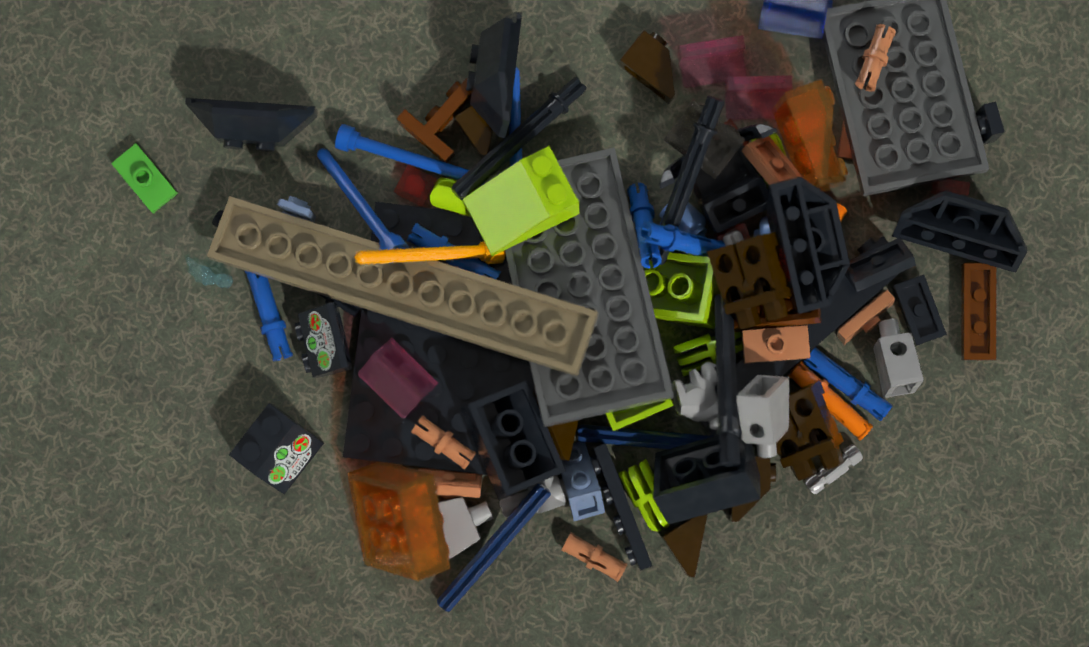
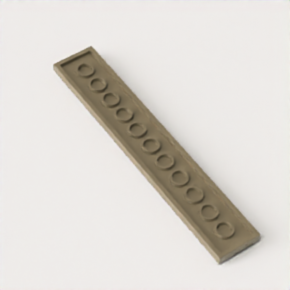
M229 196L207 254L210 260L578 376L599 315L598 311L435 260L359 264L355 260V254L358 251L379 250V243Z

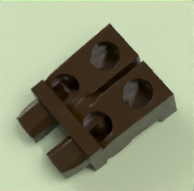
M776 232L758 235L707 252L721 297L726 304L723 305L726 315L735 314L740 330L761 324L756 308L762 305L767 322L788 316L784 298L792 295L790 288L786 287V277L780 267L775 247L779 245Z
M820 381L789 393V428L776 443L777 454L781 458L780 462L783 469L790 466L798 481L817 473L811 460L814 456L819 455L825 470L837 467L844 462L839 447L844 440L841 433H838L835 420L828 410L822 395L825 392Z

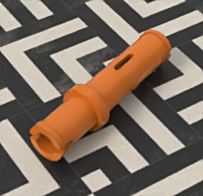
M800 361L787 375L801 388L820 381L825 392L822 395L830 414L857 437L859 441L873 428L871 423L865 420L828 386L829 382L825 378L821 380L804 362Z

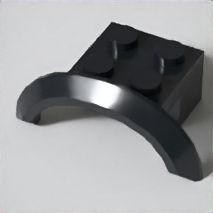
M755 124L734 130L711 140L692 192L702 214L706 218L708 227L716 234L767 210L768 188L763 177L755 172L751 162L742 153L744 148L742 142L759 138L764 139L776 133V128ZM686 154L672 162L664 170L659 182L660 189L675 183Z

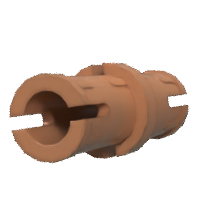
M878 24L875 27L870 47L864 51L862 57L864 63L855 82V85L860 89H863L866 78H869V82L865 91L872 92L876 89L881 69L887 65L889 59L887 53L896 34L895 29L890 26L885 38H882V34L886 25Z
M423 415L419 419L418 424L426 428L428 432L415 425L411 433L435 448L434 452L439 455L443 453L465 470L469 465V461L459 454L461 453L472 460L477 452L472 451L453 438L454 434L449 430L447 432L443 431Z
M572 532L561 551L586 563V568L590 570L595 568L616 582L620 580L628 563H624L603 551V547L599 544L596 547Z

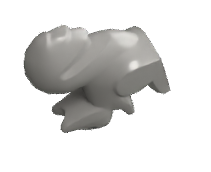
M705 362L701 366V376L696 369L689 372L691 383L684 385L680 380H675L671 383L674 394L673 402L675 410L679 415H685L697 422L709 421L711 429L719 430L718 398L715 388L717 385L716 364ZM738 412V427H739V425H740V419H739V412Z

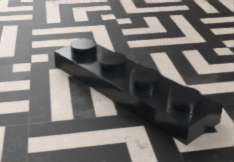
M605 443L593 448L595 455L590 456L596 475L603 473L607 485L601 488L607 504L614 503L618 515L613 517L617 531L619 535L626 534L630 546L624 549L631 566L637 564L640 571L652 567L653 565L607 445Z

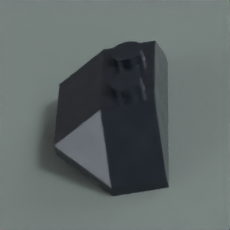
M517 11L482 31L478 45L472 44L469 63L475 64L474 72H468L466 90L471 91L470 105L498 137L503 138L506 136L511 116L522 12Z
M187 97L185 100L188 108L219 143H224L223 147L227 149L239 150L243 149V144L256 145V150L273 152L275 151V146H285L318 116V110L315 106Z
M803 177L769 184L767 220L770 233L776 232L779 245L775 247L780 267L786 277V287L790 288L792 295L789 298L796 313L800 314L830 306L834 298L833 296L850 266L836 200L810 184Z
M946 190L902 211L892 232V237L901 238L905 241L1014 273L1017 272L1028 249L1008 208Z

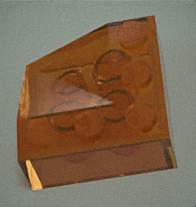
M822 79L785 92L771 111L793 166L805 180L825 192L846 182L845 176L848 175L843 159L841 157L837 158L833 148L836 145L832 132L834 96L830 87H824Z
M376 462L347 472L365 565L415 581L423 580L451 568L449 562L450 550L445 540L443 529L444 517L440 511L437 497L438 485L433 473L386 462Z

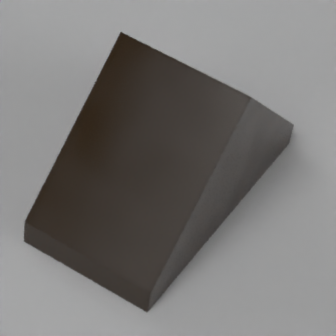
M470 106L455 116V120L477 154L483 159L489 153L493 130L476 110Z
M708 514L685 520L661 535V538L685 575L695 578Z

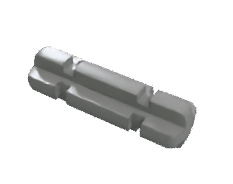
M851 444L842 450L844 462L839 466L825 470L822 465L818 468L819 472L805 478V485L813 494L825 488L824 484H831L847 472L850 465L855 466L863 459L862 453L855 445Z

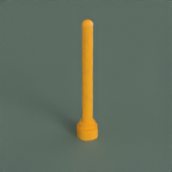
M480 242L479 245L358 251L355 254V260L359 264L480 258L481 261H485L487 264H500L504 261L506 253L504 250L491 256L485 242Z

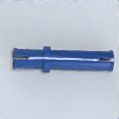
M634 183L628 187L627 194L631 205L629 210L637 235L640 261L643 267L650 268L649 258L651 257L653 267L655 268L662 262L658 245L642 242L638 237L640 225L644 226V221L654 223L655 211L653 205L649 203L647 186L643 183H638L640 193H637Z
M644 221V226L640 225L638 230L640 241L659 245L666 251L679 250L696 256L708 257L707 252L726 246L722 241L679 230L674 225L662 226L650 221Z
M418 223L412 229L414 233L409 234L406 240L420 248L455 246L448 242L449 238L444 235L441 238ZM477 258L442 260L451 266L486 277L490 276L496 280L501 273L500 270H496Z
M245 271L263 325L260 329L262 335L267 337L273 362L279 361L282 358L279 347L284 359L293 356L284 331L286 324L280 318L268 278L258 275L257 278L256 274Z
M817 347L810 352V358L803 361L805 365L852 399L850 401L855 406L858 404L879 421H882L893 405L870 389V384L867 382L862 383Z

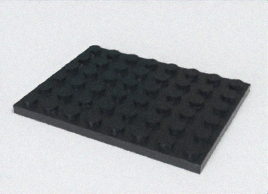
M375 202L374 212L388 231L395 235H400L409 248H420L406 241L409 234L414 233L412 229L416 223L441 238L444 235L449 238L448 242L455 246L479 245L480 242H484L472 217L449 210ZM372 231L371 241L379 243V239ZM506 254L502 263L488 264L501 271L497 280L512 284ZM435 260V261H438V262L447 264L446 262H444V261H442V260ZM362 308L343 457L488 475L460 409L472 402L525 380L528 381L533 392L535 384L530 361ZM423 415L443 431L447 432L449 430L454 434L453 438L472 451L477 452L472 460L461 453L459 454L469 461V465L465 470L443 453L439 455L434 452L435 448L411 433L415 425L428 432L426 428L418 424L419 419Z

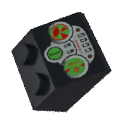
M332 302L299 313L300 322L295 323V330L298 341H304L307 353L302 354V360L306 373L312 372L313 378H320L353 370L339 307Z
M269 403L230 452L229 456L252 474L285 495L324 443L276 405Z

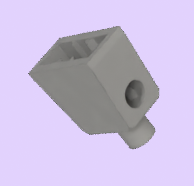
M897 319L883 320L878 323L881 338H878L873 347L883 398L915 393L924 380L912 334H900ZM891 351L898 353L899 356L894 355Z
M757 375L737 395L742 440L745 443L757 444V456L770 458L777 455L776 443L789 428V377Z
M464 497L425 505L411 510L435 568L480 540L481 537L476 526L494 519L486 501L468 508Z

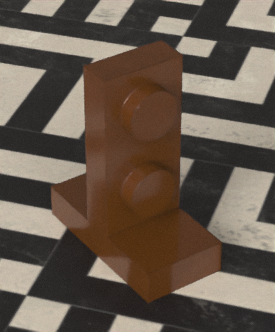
M467 78L462 83L457 81L446 93L448 99L441 107L436 105L425 117L427 121L425 126L405 109L396 118L399 125L445 163H448L455 156L454 151L437 136L471 99V91L466 90Z

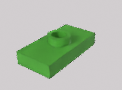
M136 143L111 163L153 214L178 194Z

